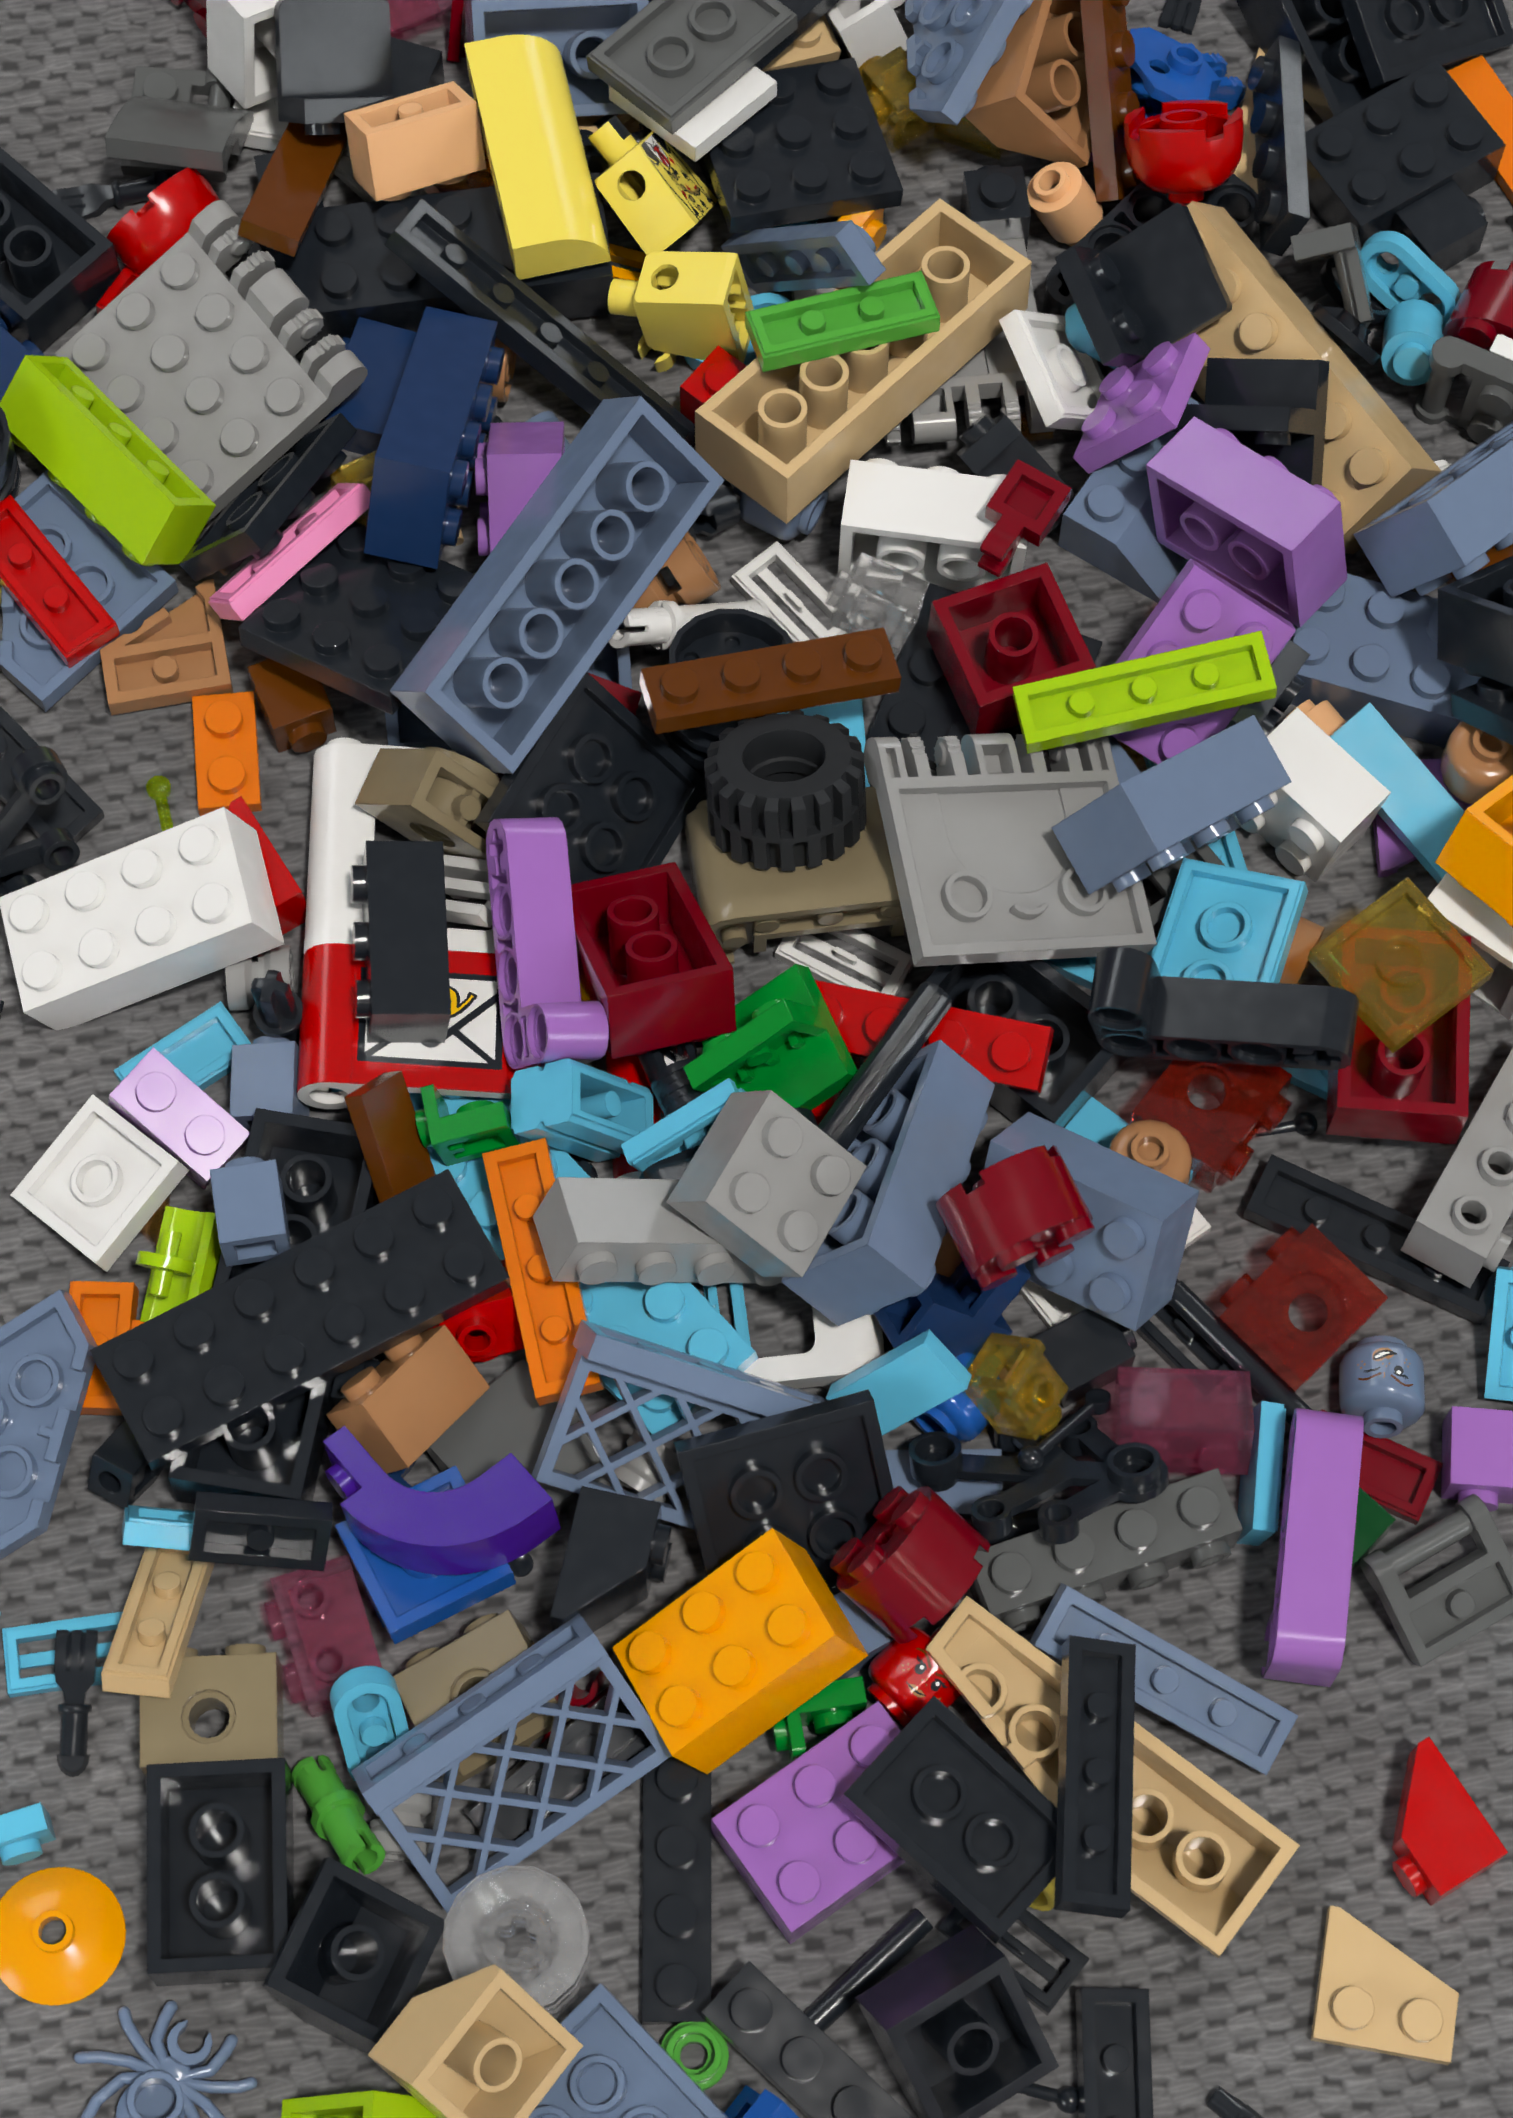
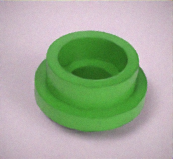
M682 2022L673 2027L664 2037L661 2046L703 2091L710 2089L721 2080L728 2066V2046L724 2037L706 2022ZM689 2044H699L707 2052V2062L700 2069H688L681 2062V2052Z

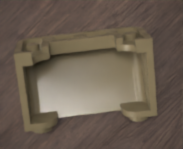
M873 786L865 787L867 822L865 830L860 831L858 842L853 847H844L845 854L837 859L822 860V865L810 869L807 866L795 867V871H781V868L778 867L764 870L754 868L753 862L742 864L732 859L731 852H722L716 845L715 837L711 836L708 825L707 800L698 803L696 810L687 815L685 819V834L693 894L731 965L735 964V950L752 942L754 953L765 952L767 939L890 925L891 937L904 935V918L876 789Z

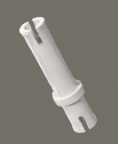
M760 599L680 606L674 601H654L648 608H632L622 622L625 624V628L617 629L608 642L616 649L651 644L656 649L667 650L670 649L680 628L695 616L716 609H745L766 617L771 616L768 606Z

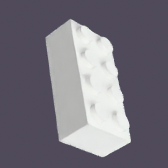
M225 807L0 897V909L23 1013L56 1031L78 1026L285 944L257 830Z

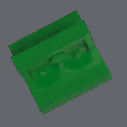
M794 964L735 1005L736 1031L712 1036L701 1041L703 1044V1054L683 1067L693 1090L707 1092L730 1078L735 1082L737 1089L741 1087L746 1092L772 1090L793 1108H807L809 1110H813L844 1089L858 1071L809 967Z

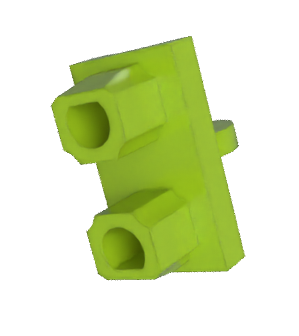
M170 1206L165 1207L155 1253L138 1251L136 1265L151 1269L140 1321L146 1322L212 1289L222 1252L219 1245L215 1213L191 1211Z

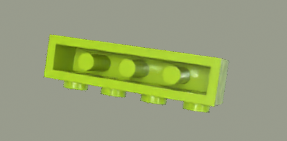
M25 355L0 401V407L5 412L12 440L22 449L32 453L48 469L47 474L54 483L69 490L85 507V514L96 524L105 527L122 544V551L129 559L147 567L161 564H180L194 546L216 505L68 357Z

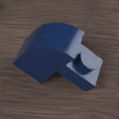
M962 1260L950 1278L935 1273L932 1282L921 1294L915 1297H907L883 1307L874 1315L893 1348L930 1329L955 1357L968 1352L982 1358L998 1348L1013 1333L1002 1313L1019 1294L1031 1274L1023 1263L1015 1267L1018 1272L1015 1277L995 1288L982 1291L977 1280L971 1278Z

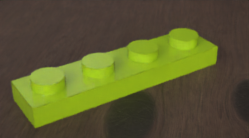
M1262 631L1013 687V699L1027 754L1276 698L1277 686Z

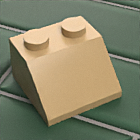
M493 1964L413 1997L369 2052L368 2056L437 2118H528L583 2045L506 1972Z

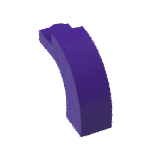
M345 1425L323 1441L332 1464L325 1473L335 1490L345 1500L340 1505L352 1534L376 1555L405 1569L435 1575H463L490 1570L525 1555L561 1529L552 1498L512 1453L464 1486L442 1492H424L405 1487L390 1478Z

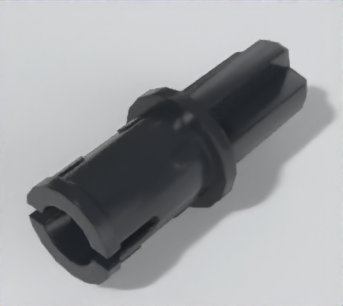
M268 970L265 978H254L251 983V992L255 1001L253 1008L255 1023L267 1036L284 1037L290 1041H295L299 1046L303 1003L300 997L291 991L289 984L284 983L281 972Z

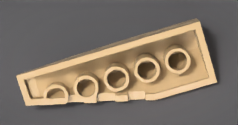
M966 1595L926 1647V1651L1039 1792L1057 1807L1061 1666ZM1134 1721L1131 1892L1219 1958L1300 1845Z

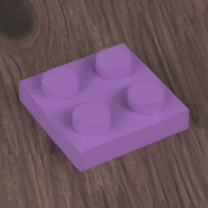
M1196 332L1174 344H1171L1169 341L1163 342L1155 347L1143 361L1130 368H1127L1125 365L1117 367L1105 377L1099 386L1101 395L1096 407L1082 424L1083 436L1073 456L1076 462L1088 474L1177 428L1210 351L1208 345Z

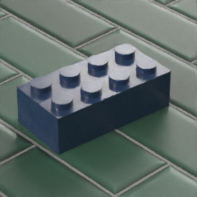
M428 306L425 307L375 455L364 547L365 554L437 569L444 546H456L463 516V510L456 508L457 506L468 508L475 472L470 471L469 468L475 469V459L478 458V444L486 442V434L481 433V431H490V424L494 423L498 397L492 396L493 386L489 384L498 385L504 360L505 349L494 347L498 322Z

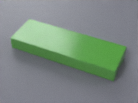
M918 271L875 281L870 286L849 287L746 311L745 327L762 372H767L940 331V315L923 273Z

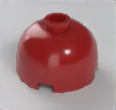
M1178 100L1161 103V115L1145 118V106L1125 115L1124 135L1128 164L1140 181L1154 191L1168 193L1169 201L1173 203L1185 204L1191 201L1198 202L1203 200L1204 191L1217 188L1234 174L1240 162L1244 126L1243 110L1239 107L1232 115H1228V103Z
M187 167L156 187L147 195L150 200L137 213L131 209L107 235L106 238L114 245L118 259L134 272L142 274L188 232L191 221L212 202L220 200L211 184L196 168Z

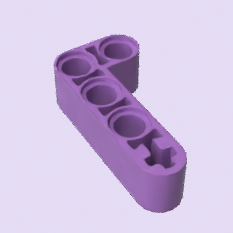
M558 817L493 819L487 830L486 856L502 1039L507 1063L512 1069H526L534 1066L544 1068L546 1063L566 1058L583 1064L599 1060L605 1055L608 1047L609 1025L605 1009L599 1001H581L568 846L563 823Z
M1302 1408L1294 1409L1288 1444L1273 1612L1267 1622L1264 1641H1269L1266 1667H1262L1261 1671L1263 1679L1330 1687L1340 1672L1347 1630L1364 1431L1363 1416Z

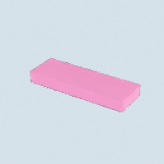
M337 483L282 532L283 538L273 550L259 560L253 558L210 597L208 603L221 619L244 621L369 508L371 492L366 485L359 483Z

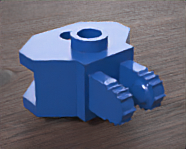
M1150 27L1130 29L1129 32L1132 34L1135 43V61L1130 66L1132 91L1136 93L1140 107L1145 106V118L1161 115V103L1178 100L1221 101L1228 103V110H1232L1234 107H1238V104L1245 97L1246 86L1237 76L1234 78L1232 76L1230 78L1225 76L1228 64L1218 53H1212L1211 55L1208 53L1202 54L1192 43H1180Z

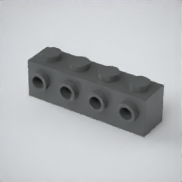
M1216 1468L1167 1485L1160 1495L1144 1503L1131 1504L1120 1501L1100 1509L1079 1521V1535L1071 1542L1065 1544L1048 1543L1041 1538L1039 1530L990 1546L989 1553L978 1550L974 1558L983 1567L978 1577L970 1586V1591L976 1603L1018 1633L1040 1623L1043 1614L1046 1612L1061 1583L1095 1602L1101 1603L1107 1598L1105 1593L1107 1591L1130 1584L1132 1590H1141L1153 1586L1169 1577L1167 1570L1192 1562L1195 1569H1200L1225 1560L1232 1554L1230 1549L1235 1547L1243 1528L1220 1471Z

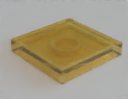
M1408 877L1313 947L1307 958L1332 987L1347 990L1358 997V1016L1392 1053L1396 1052L1489 981L1494 972L1487 962Z

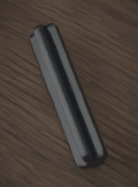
M924 981L920 984L817 1126L844 1149L848 1150L951 1008L952 1000L946 991L929 981Z

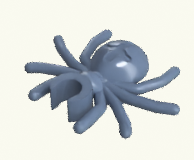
M173 2000L165 2004L158 2016L150 2038L152 2050L147 2046L135 2026L130 2009L127 2006H122L118 2010L121 2027L133 2048L143 2060L132 2055L101 2050L79 2051L74 2055V2061L77 2064L103 2063L126 2067L136 2071L120 2073L91 2097L80 2118H94L101 2105L125 2085L130 2086L124 2091L119 2100L116 2118H184L185 2116L187 2118H200L194 2104L201 2108L209 2118H226L214 2103L200 2092L210 2094L243 2093L256 2088L258 2083L254 2077L236 2081L204 2080V2078L214 2076L231 2056L238 2043V2038L234 2034L227 2035L220 2049L209 2063L201 2066L211 2054V2033L205 2038L204 2046L200 2051L192 2054L185 2053L178 2046V2039L188 2026V2020H185L171 2029L167 2038L166 2051L163 2039L170 2021L178 2009L177 2003Z

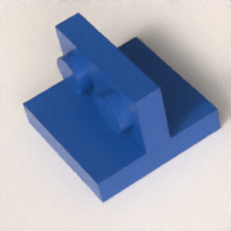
M455 1465L410 1489L424 1492H442L466 1485ZM347 1520L335 1525L338 1535L362 1580L370 1603L382 1627H386L394 1645L516 1584L513 1571L508 1563L490 1570L463 1575H435L405 1569L388 1562L364 1546L352 1534Z

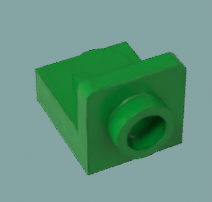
M434 1084L420 1088L424 1108L415 1111L418 1133L424 1148L433 1146L446 1166L483 1157L482 1153L521 1144L519 1135H516L513 1129H511L510 1112L503 1101L497 1103L487 1100L473 1101L459 1107L457 1113L449 1115L447 1104Z
M863 1677L835 1680L775 1724L772 1730L776 1751L789 1750L790 1759L793 1762L806 1752L802 1726L814 1725L816 1734H832L865 1711L867 1699Z

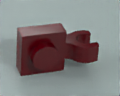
M1017 459L986 505L985 518L996 525L988 533L980 546V551L984 554L978 562V567L999 578L1011 562L1022 539L1039 547L1070 501L1072 488Z

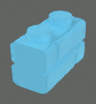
M570 1058L546 1063L544 1068L534 1066L515 1071L513 1078H511L509 1112L511 1116V1129H513L514 1133L531 1140L546 1138L549 1146L594 1162L619 1158L620 1154H624L621 1144L654 1124L653 1093H651L649 1088L634 1082L628 1083L626 1079Z

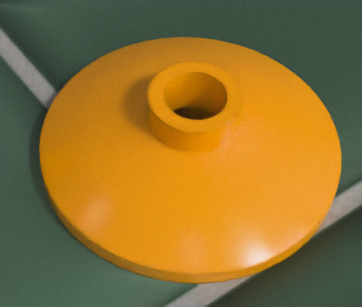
M46 1868L22 1878L1 1898L0 1979L18 1996L42 2005L73 2003L86 1998L98 1990L117 1968L126 1940L125 1919L116 1896L97 1877L75 1868ZM54 1920L64 1922L66 1926L64 1938L56 1944L44 1943L42 1930L45 1925Z

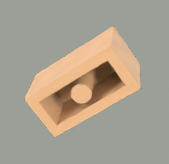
M454 81L343 113L354 180L376 202L380 200H402L408 197L413 190L433 184H455L465 179L467 174L486 169L477 102Z

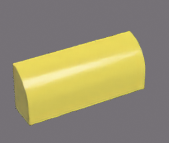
M523 34L505 35L464 43L469 80L474 100L478 105L480 127L516 277L522 280L610 262L611 257L560 51L553 43L546 39Z

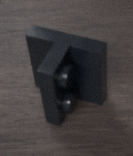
M1207 358L1205 404H1187L1176 429H1182L1195 416L1215 429L1224 428L1228 430L1242 445L1261 456L1276 458L1290 473L1307 483L1322 486L1330 361Z

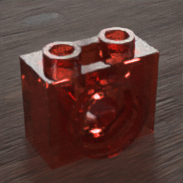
M1173 1060L1132 1111L1130 1124L1135 1121L1152 1119L1166 1122L1180 1131L1190 1147L1192 1157L1191 1170L1193 1171L1192 1180L1211 1193L1223 1176L1230 1181H1234L1242 1172L1254 1153V1150L1248 1145L1261 1128L1270 1134L1285 1117L1292 1105V1102L1286 1098L1292 1075L1281 1067ZM1197 1092H1207L1219 1101L1220 1106L1211 1110H1203L1194 1106L1189 1096Z
M1313 1224L1302 1234L1292 1226L1265 1253L1273 1263L1256 1280L1245 1273L1219 1300L1227 1308L1219 1316V1319L1295 1393L1388 1299ZM1313 1297L1323 1304L1326 1309L1327 1318L1321 1328L1316 1331L1305 1332L1294 1327L1290 1321L1288 1311L1291 1304L1298 1298Z

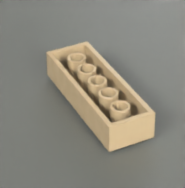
M940 198L876 253V256L886 270L875 280L879 281L922 271L940 315V331L767 372H762L759 361L755 358L695 411V451L720 476L786 524L850 467L851 459L859 460L1003 331L999 319L1015 309L1024 311L1027 309L1032 261ZM849 287L836 288L834 291L841 290V289H845V288H849Z
M1191 201L1187 207L1232 303V310L1196 332L1210 348L1207 358L1330 361L1322 486L1331 491L1337 500L1341 502L1345 554H1354L1362 549L1353 535L1436 476L1441 470L1225 208ZM1207 358L1194 386V390L1204 403Z

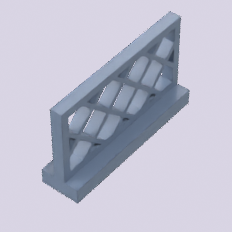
M581 1320L572 1344L577 1349L532 1472V1477L538 1482L580 1494L581 1486L659 1502L661 1503L662 1520L694 1529L691 1512L684 1509L675 1488L684 1484L681 1471L669 1476L657 1452V1447L690 1431L692 1437L702 1435L698 1426L723 1413L735 1417L738 1425L747 1423V1421L751 1422L827 1400L821 1396ZM589 1371L613 1378L622 1397V1400L591 1416H588L580 1399ZM626 1383L644 1389L631 1395ZM661 1394L673 1397L684 1419L650 1436L637 1406ZM687 1402L705 1408L692 1414ZM576 1410L580 1421L570 1426L571 1420ZM629 1412L641 1437V1441L607 1457L595 1428ZM586 1433L600 1462L575 1475L554 1469L562 1445ZM648 1452L661 1481L637 1494L623 1490L614 1469ZM606 1474L611 1486L593 1480ZM667 1493L672 1505L654 1499Z
M579 1613L353 1769L351 1773L375 1814L379 1815L448 1913L670 1758L671 1754L652 1719ZM599 1666L610 1682L604 1710L571 1706L570 1702L575 1682ZM559 1694L557 1703L548 1702ZM619 1698H621L631 1714L616 1712ZM531 1713L554 1716L547 1750L513 1745L517 1723ZM567 1718L601 1723L593 1756L559 1752ZM613 1725L642 1729L652 1744L629 1761L606 1758ZM502 1734L500 1743L490 1742ZM473 1753L497 1756L490 1789L455 1785L460 1762ZM509 1758L544 1763L537 1796L502 1791ZM556 1764L590 1769L586 1791L572 1801L549 1798ZM603 1771L612 1772L601 1780ZM445 1773L443 1783L433 1782ZM416 1793L440 1796L433 1829L405 1826L393 1809ZM452 1798L487 1803L480 1836L445 1831ZM499 1804L533 1809L529 1831L516 1840L493 1838L492 1835ZM546 1811L555 1812L544 1820ZM416 1841L429 1843L427 1857ZM442 1844L476 1849L472 1871L447 1887L436 1871ZM489 1851L497 1852L495 1855L487 1859Z

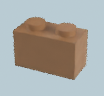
M445 1324L426 1330L383 1352L386 1358L376 1368L371 1366L360 1371L342 1386L341 1392L345 1397L326 1414L337 1430L345 1425L386 1474L409 1468L490 1388Z

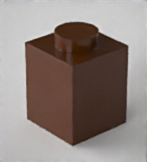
M271 659L247 667L252 690L278 753L291 748L298 753L311 751L321 746L327 740V735L337 732L332 707L321 682Z

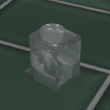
M861 552L850 574L840 570L832 583L825 604L834 607L829 624L848 633L884 627L896 659L918 621L928 582Z

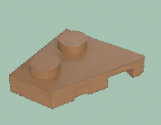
M214 579L205 580L195 586L197 594L169 613L165 608H162L144 620L142 626L137 631L123 634L100 649L111 715L192 702V696L234 693L221 618L208 603L210 597L216 592Z

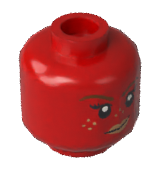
M911 1626L910 1629L919 1637L903 1644L893 1639L869 1665V1676L874 1683L867 1691L876 1702L879 1701L887 1713L903 1728L933 1696L948 1708L961 1695L926 1651V1647L940 1631L939 1627L929 1636L920 1628Z

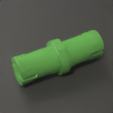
M318 1755L317 1761L323 1770L318 1767L313 1756L301 1760L292 1771V1782L312 1811L310 1823L318 1836L330 1841L340 1858L341 1864L359 1873L354 1863L356 1861L364 1875L376 1871L384 1861L385 1849L364 1820L365 1806L357 1793L346 1790L328 1756Z

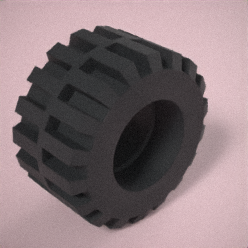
M790 711L789 714L772 713L756 719L747 718L738 721L737 728L727 727L719 734V741L710 744L707 750V759H704L709 831L711 836L715 837L716 845L722 852H731L732 859L742 864L753 862L754 868L764 870L778 867L781 868V871H795V867L807 866L810 869L822 865V860L837 859L845 854L844 847H853L860 839V831L865 830L867 822L864 753L861 750V743L856 736H849V729L841 723L830 724L828 717L819 714L807 716L804 715V711Z

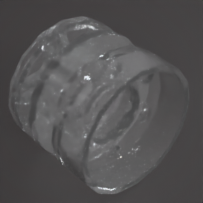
M505 1865L478 1875L457 1894L444 1921L443 1953L453 1981L495 1964L556 2019L579 1998L589 1977L592 1948L589 1926L580 1900L560 1878L534 1866ZM516 1927L526 1928L529 1942L535 1945L533 1948H521L517 1958L508 1957L505 1943L501 1942L500 1938L513 1937Z

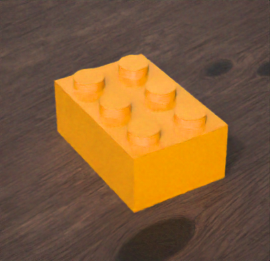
M774 1528L768 1530L612 1647L671 1756L707 1775L869 1656L807 1550Z

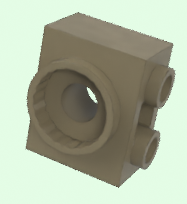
M425 747L424 749L380 748L355 805L411 841H443V854L487 860V833L475 823V820L501 779L480 763L447 749L438 747Z
M509 1609L501 1614L491 1613L476 1619L466 1627L462 1637L443 1648L433 1647L419 1652L406 1663L405 1670L393 1676L401 1700L414 1726L426 1720L534 1645L526 1628ZM559 1694L548 1702L557 1703ZM536 1713L526 1716L517 1723L513 1745L529 1747L533 1741L551 1731L554 1716ZM502 1734L490 1742L500 1743ZM473 1753L459 1764L455 1785L461 1784L495 1764L497 1756Z
M251 1643L234 1644L225 1648V1655L198 1656L197 1649L187 1647L171 1698L140 1695V1769L146 1778L147 1765L284 1758L283 1667L277 1653H266L264 1645ZM218 1709L229 1714L228 1726L218 1736L205 1738L195 1733L196 1722L206 1711Z

